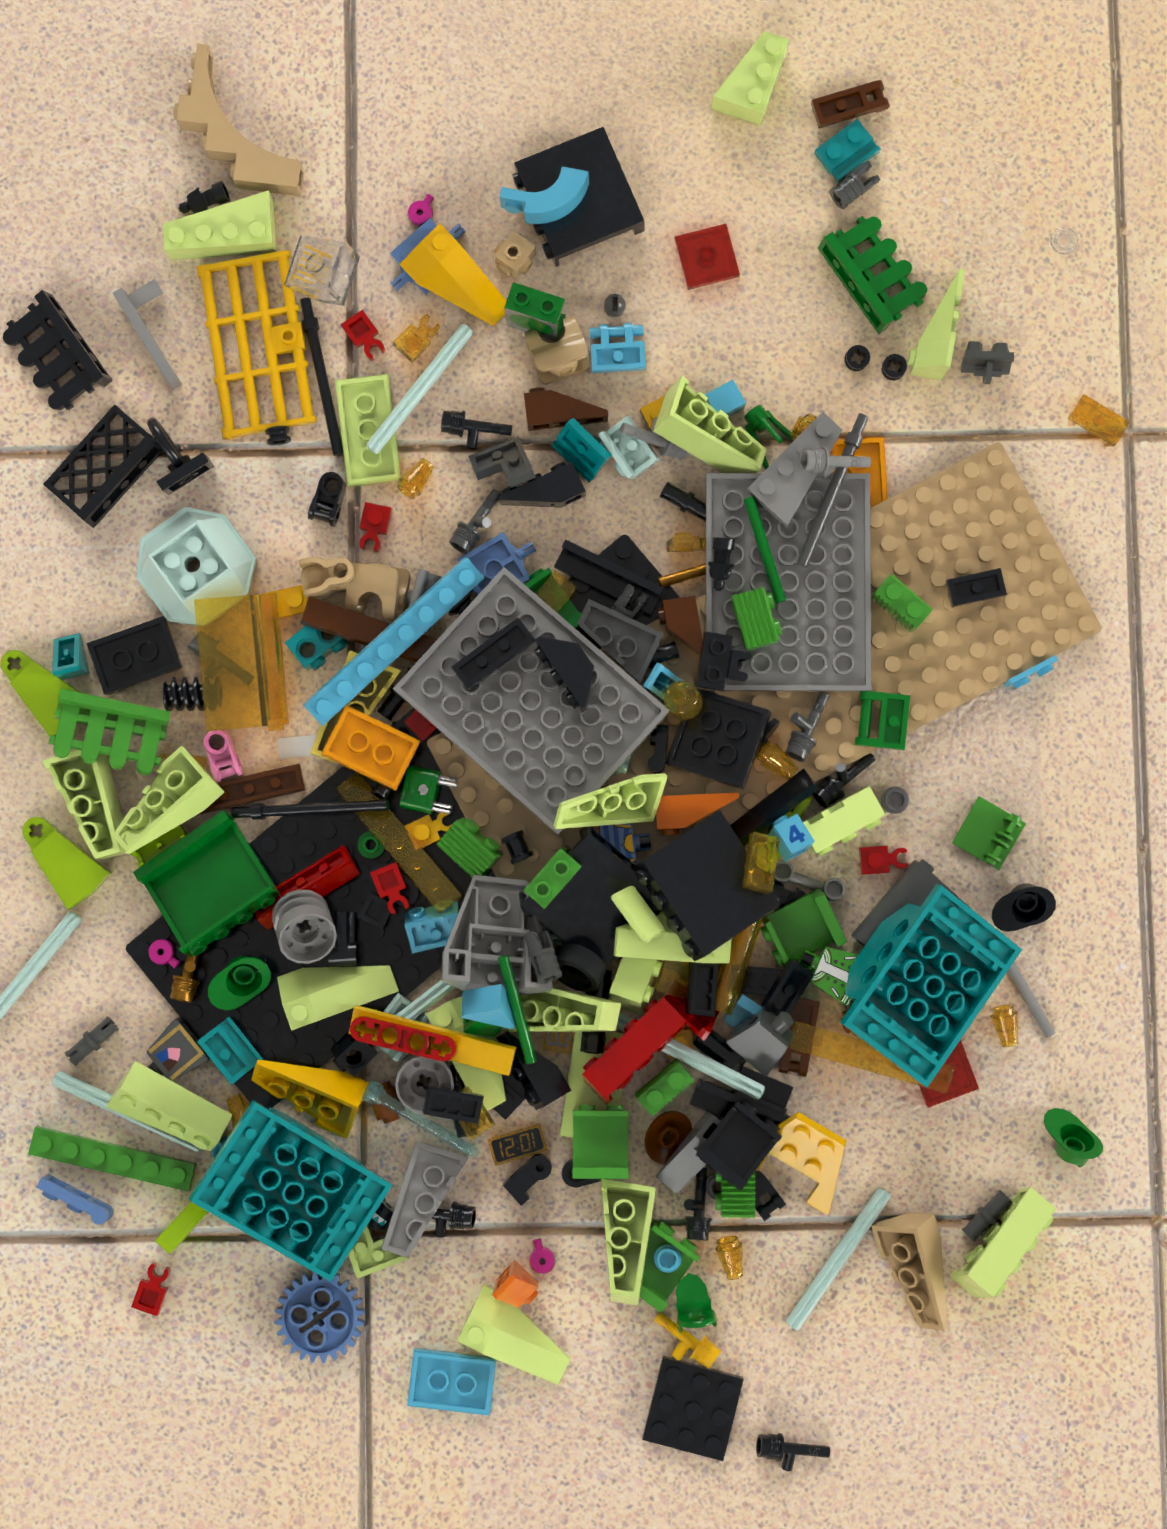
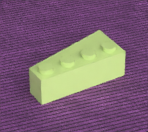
M269 190L164 223V250L170 260L277 252L274 200Z
M681 376L666 392L653 432L722 473H757L762 467L766 448L741 426L737 428L733 426L728 419L729 416L724 411L720 410L717 412L706 402L708 397L701 391L698 393L693 391L688 386L689 381L684 376Z
M622 957L609 992L611 1000L621 1003L620 1009L644 1016L645 1012L643 1010L652 999L656 978H659L663 968L662 960Z
M136 1061L120 1080L106 1108L192 1143L197 1148L211 1151L218 1144L232 1117L231 1113Z
M1032 1187L1021 1188L1011 1200L1013 1203L998 1216V1219L1001 1220L999 1225L996 1223L988 1228L982 1235L984 1243L977 1246L974 1250L971 1249L964 1257L967 1260V1264L961 1271L954 1269L949 1277L974 1298H993L994 1296H999L1007 1285L1005 1281L1008 1276L1014 1274L1021 1267V1258L1025 1252H1030L1038 1242L1036 1237L1040 1231L1047 1229L1054 1219L1052 1215L1056 1208Z

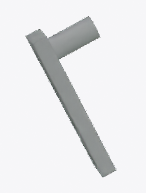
M155 279L128 295L121 287L113 292V295L165 380L174 390L182 385L136 310L163 294L162 289Z

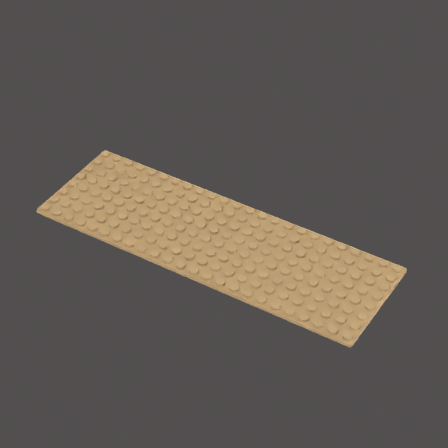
M996 442L870 508L871 596L892 573L933 609L917 629L909 632L908 628L905 629L904 625H900V621L896 622V618H892V614L884 611V607H880V604H876L875 600H871V691L910 695L907 733L1092 637L1102 630L1099 620L1001 443ZM1001 568L1007 593L1006 596L951 607L945 582L947 579ZM706 594L696 599L702 640L704 632H706ZM659 619L648 624L647 626L664 633L659 646L675 641L680 658L671 659L660 664L691 687H695L700 654L695 653L666 632L665 624L660 625ZM600 649L614 663H616L621 669H623L608 653H606L603 649ZM650 666L640 684L642 687L653 670ZM709 691L771 711L769 721L776 718L780 721L779 726L756 756L744 790L665 764V769L662 773H665L668 777L662 796L739 792V798L689 827L680 829L679 835H662V830L656 831V816L654 822L631 823L633 835L650 833L651 850L635 851L636 863L634 864L636 865L718 811L722 812L729 825H731L803 768L812 780L816 782L835 772V766L838 763H844L847 766L879 749L855 746V737H858L862 704V700L859 699L860 692H823L829 695L830 698L811 735L817 743L807 756L805 762H800L790 758L785 753L791 738V732H801L802 730L791 722L790 718L795 712H798L807 719L820 692ZM690 693L679 711L661 702L670 710L659 723L669 725L666 759ZM873 701L869 738H877L881 703L879 701ZM439 733L427 741V745L443 776L459 780V783L447 780L446 782L458 784L456 788L450 787L465 818L476 822L480 827L479 832L483 836L490 837L499 844V850L503 852V855L492 867L496 877L528 880V883H530L561 847L568 845L572 849L581 840L579 831L583 827L565 828L558 836L444 734ZM651 733L632 753L626 774H614L602 788L639 775L653 774L648 767V760L654 755L655 746L650 745ZM523 830L524 840L529 851H533L534 855L512 865L510 853L506 844H503L501 839Z

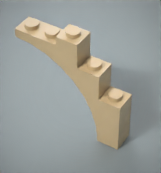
M197 44L196 53H193L191 57V68L194 70L193 79L188 81V95L180 94L179 103L174 105V120L178 122L181 130L203 132L202 149H205L209 159L232 162L230 178L233 179L237 189L261 192L269 190L270 193L301 196L304 174L301 161L280 157L261 149L245 138L228 121L215 96L212 78L213 55L206 44Z

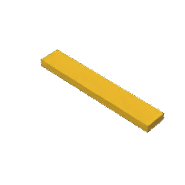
M358 1005L353 1009L351 1023L358 1017H371L446 1035L453 1038L458 1046L456 1056L450 1061L507 1076L511 1073L516 1051L515 1046ZM365 1021L362 1025H357L356 1030L360 1031L361 1037L365 1033L375 1034L373 1040L377 1041V1032L381 1026L380 1024H377V1029L366 1027L367 1022ZM389 1027L384 1030L383 1039L388 1044L394 1043L398 1038V1033L394 1028ZM414 1034L410 1039V1046L414 1050H421L425 1045L424 1037L420 1034ZM430 1036L431 1044L427 1051L428 1054H431L432 1048L440 1050L443 1057L446 1053H451L452 1048L448 1047V1041L444 1040V1043L440 1045L434 1044L435 1037Z

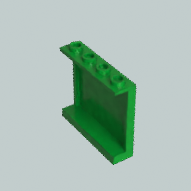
M225 810L216 814L133 872L137 880L147 888L180 943L181 947L178 949L189 957L204 952L208 944L227 936L230 932L229 930L237 924L249 921L254 912L260 908L269 907L275 902V898L281 894L236 821Z

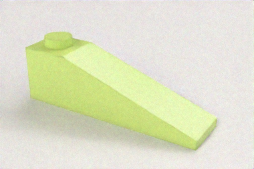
M180 746L161 763L156 771L158 776L151 786L146 785L142 791L144 796L139 804L129 810L112 835L128 855L201 813L224 793L223 789L183 746Z
M665 773L639 775L559 803L553 826L555 829L654 822L668 776Z
M390 965L305 967L277 977L282 1005L291 1031L347 1011L356 1005L360 1006L399 992Z
M462 996L452 999L426 1014L431 1025L464 1033V1021L461 1018ZM465 1033L476 1037L496 1041L495 1037ZM452 1061L468 1091L484 1096L481 1114L506 1101L502 1074Z
M483 1284L457 1341L486 1356L558 1385L570 1358L518 1307L495 1299L492 1296L493 1289Z

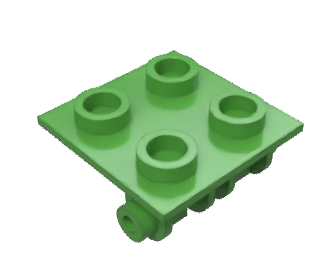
M978 796L953 839L952 844L995 869L1000 870L1026 823L1021 821L1019 816L1013 813L1009 814Z

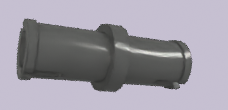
M107 1016L92 1031H86L83 1034V1038L65 1052L66 1057H70L71 1063L77 1066L93 1050L98 1051L101 1048L100 1044L119 1030L118 1026L114 1025V1021Z
M999 1190L984 1207L980 1206L977 1209L979 1212L962 1230L975 1242L991 1224L994 1226L997 1223V1217L1013 1202Z

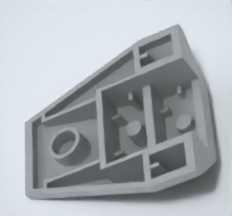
M473 875L442 953L441 981L462 991L502 984L506 989L498 957L509 955L519 996L552 990V981L538 983L525 940L526 932L534 931L538 934L540 931H543L540 920L535 916H527L520 907L519 893L522 891L528 895L523 891L529 884L528 880Z

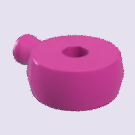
M426 194L423 201H415L410 205L408 218L412 224L420 227L429 218L432 219L433 211L430 204L434 200L433 196Z
M157 939L150 945L149 957L154 963L158 965L169 963L174 969L180 964V961L174 957L175 950L170 941ZM160 949L164 950L163 955L159 953Z
M541 1238L533 1240L535 1250L531 1253L529 1259L530 1266L535 1272L545 1274L554 1268L556 1262L555 1255L550 1249L543 1247ZM541 1258H544L546 1261L545 1263H541L539 1260Z

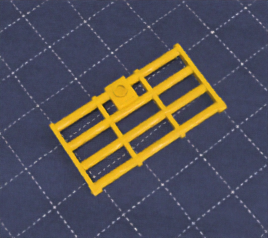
M289 250L204 264L196 267L198 278H201L207 317L205 327L209 329L216 375L213 379L214 384H217L224 427L221 428L224 440L263 433L266 429L275 426H288L291 428L317 422L316 416H313L306 372L308 361H305L303 351H306L302 323L298 321L297 312L300 310L299 305H296L293 284H291L292 276L289 264L291 253ZM278 261L285 307L270 309L263 263ZM252 265L259 311L244 314L237 268ZM226 270L233 316L218 319L211 273ZM287 315L288 324L272 326L271 317ZM261 319L268 367L252 370L245 322ZM235 324L242 372L226 375L219 327ZM293 353V363L278 365L277 355ZM296 371L303 417L287 420L280 373ZM269 375L276 422L261 425L254 378ZM243 380L250 427L235 429L228 383Z

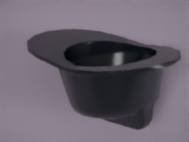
M1023 883L1017 885L1009 894L1001 897L995 903L992 910V921L998 929L1006 932L1036 925L1052 916L1056 909V900L1048 889L1030 883Z

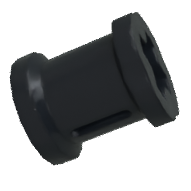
M523 830L501 839L502 843L506 844L510 853L512 865L534 855L533 851H529L524 840Z

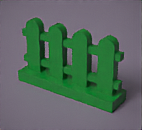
M861 216L856 221L858 225L844 233L840 229L835 234L831 232L825 236L818 249L876 332L880 334L889 327L893 320L896 322L902 317L900 312L913 304L918 308L924 303L922 298L927 293V286L923 282H915L911 285L907 279V276L912 271L911 263L907 260H901L896 263L891 256L897 249L896 242L890 238L880 241L876 235L881 229V221L877 217L865 219ZM868 239L873 247L859 255L854 247ZM884 261L888 269L874 276L870 269ZM899 282L904 290L890 298L885 290Z

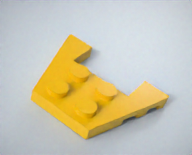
M797 1112L777 1125L780 1128L777 1133L782 1138L774 1145L768 1155L771 1154L818 1182L809 1194L806 1203L828 1215L832 1206L847 1140ZM765 1159L761 1162V1164L758 1166V1168H757L755 1171H758V1169H759L760 1166L763 1164V1162L765 1161Z

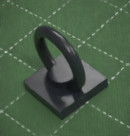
M154 417L148 419L147 425L152 435L171 462L167 467L170 473L156 481L163 492L170 495L215 467L209 457L203 452L193 459H190L189 455L182 456L161 423Z

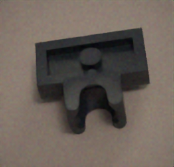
M704 632L695 687L724 691L726 679L746 681L748 674L739 671L736 664L738 661L750 659L751 654L749 652L731 650L733 636Z

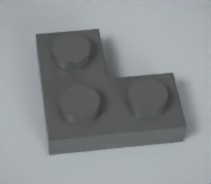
M519 437L468 456L478 480L503 471L511 488L536 478Z

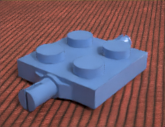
M429 218L390 252V256L399 265L437 225ZM459 223L449 231L456 240L466 232ZM400 265L402 273L390 282L397 292L408 281L418 286L425 296L431 292L417 285Z
M503 532L461 556L457 561L459 562L464 557H467L484 576V579L473 588L474 593L479 595L503 567L523 584L530 581L529 574L524 568L523 558L536 552V549L531 541L523 547L516 549L510 544Z

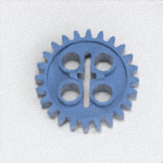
M314 1272L312 1279H310L307 1273H304L302 1275V1283L296 1278L292 1281L294 1289L286 1286L284 1292L288 1297L280 1296L278 1298V1301L284 1306L275 1309V1313L282 1315V1317L277 1318L274 1324L283 1326L277 1332V1335H286L282 1345L291 1343L293 1345L290 1351L291 1354L297 1350L301 1351L300 1360L306 1354H309L311 1363L315 1361L317 1356H320L322 1363H325L327 1356L330 1354L331 1358L335 1361L338 1358L337 1351L339 1350L343 1355H346L348 1352L346 1344L354 1347L356 1344L352 1336L360 1337L362 1334L356 1327L365 1324V1320L358 1318V1316L365 1313V1309L357 1308V1305L362 1302L363 1298L353 1297L357 1288L348 1290L347 1286L350 1280L347 1279L341 1284L339 1282V1273L331 1282ZM321 1290L326 1291L330 1296V1301L327 1303L320 1302L316 1297V1293ZM334 1302H340V1305L329 1311L323 1320L319 1319L304 1332L300 1331V1328L312 1321L317 1313L321 1314ZM297 1307L304 1308L307 1312V1318L304 1320L298 1319L294 1314V1309ZM336 1313L343 1314L346 1318V1324L336 1325L332 1316ZM313 1330L320 1331L324 1336V1340L321 1342L313 1341L310 1332Z

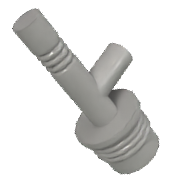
M658 417L653 419L651 432L622 423L620 433L659 446V454L661 456L683 459L687 454V451L653 432Z
M826 447L811 448L810 450L803 449L799 457V466L802 471L819 473L825 478H828L836 467H870L871 465L870 457L830 456Z

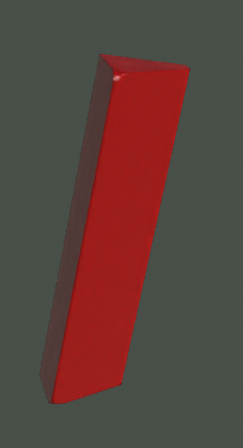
M344 845L276 886L281 894L275 898V902L269 907L260 908L255 912L257 920L264 928L269 930L274 927L271 919L273 907L287 893L299 889L311 890L324 897L358 876V868Z

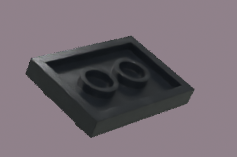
M164 616L86 643L105 695L183 668Z

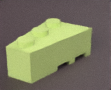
M764 31L714 94L711 109L761 126L786 56L790 39Z
M870 786L803 821L815 841L808 850L810 855L818 853L820 857L834 849L832 844L840 840L844 844L857 837V830L863 827L866 830H870L881 824L879 818L883 817L885 813Z

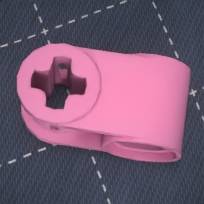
M217 728L207 733L204 738V746L215 781L217 783L221 782L222 778L235 774L238 776L243 775L241 761L229 732L225 729ZM214 734H219L224 738L225 743L222 748L218 749L212 745L211 738ZM231 765V767L221 769L222 767Z

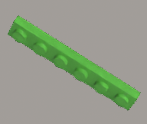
M40 1126L34 1128L28 1152L29 1155L184 1191L191 1190L197 1165L195 1162Z

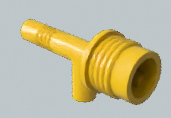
M661 1312L654 1319L656 1323L680 1340L672 1352V1356L676 1360L680 1361L687 1350L691 1348L694 1352L689 1358L691 1360L693 1358L700 1365L703 1364L710 1369L722 1351L715 1346V1343L708 1340L706 1335L700 1342L683 1328L680 1333L678 1325Z

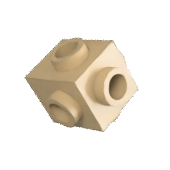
M513 231L507 240L502 239L494 250L497 270L506 277L511 275L516 280L521 273L525 275L533 265L532 259L536 255L535 246L516 231Z

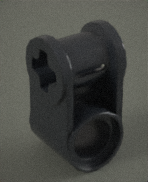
M327 472L321 476L315 496L309 507L308 519L313 520L315 518L328 522L332 527L336 526L347 488L345 481L339 474ZM330 480L339 481V487L334 492H328L326 489L327 483Z

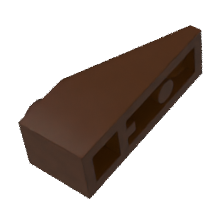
M542 387L532 388L529 390V393H524L528 431L564 427L572 418L580 425L608 422V410L552 390L545 391V388Z

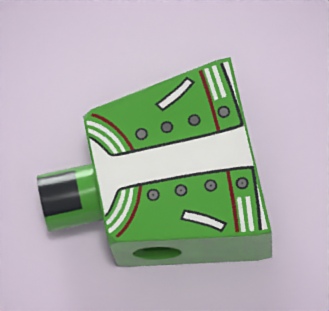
M826 946L822 947L819 955L804 950L798 964L812 970L815 974L810 983L840 1003L849 1006L851 999L845 995L850 966L858 955Z

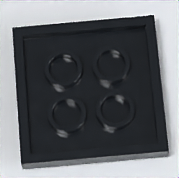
M692 687L665 764L744 790L771 716V711Z
M663 1356L642 1440L723 1461L744 1378Z

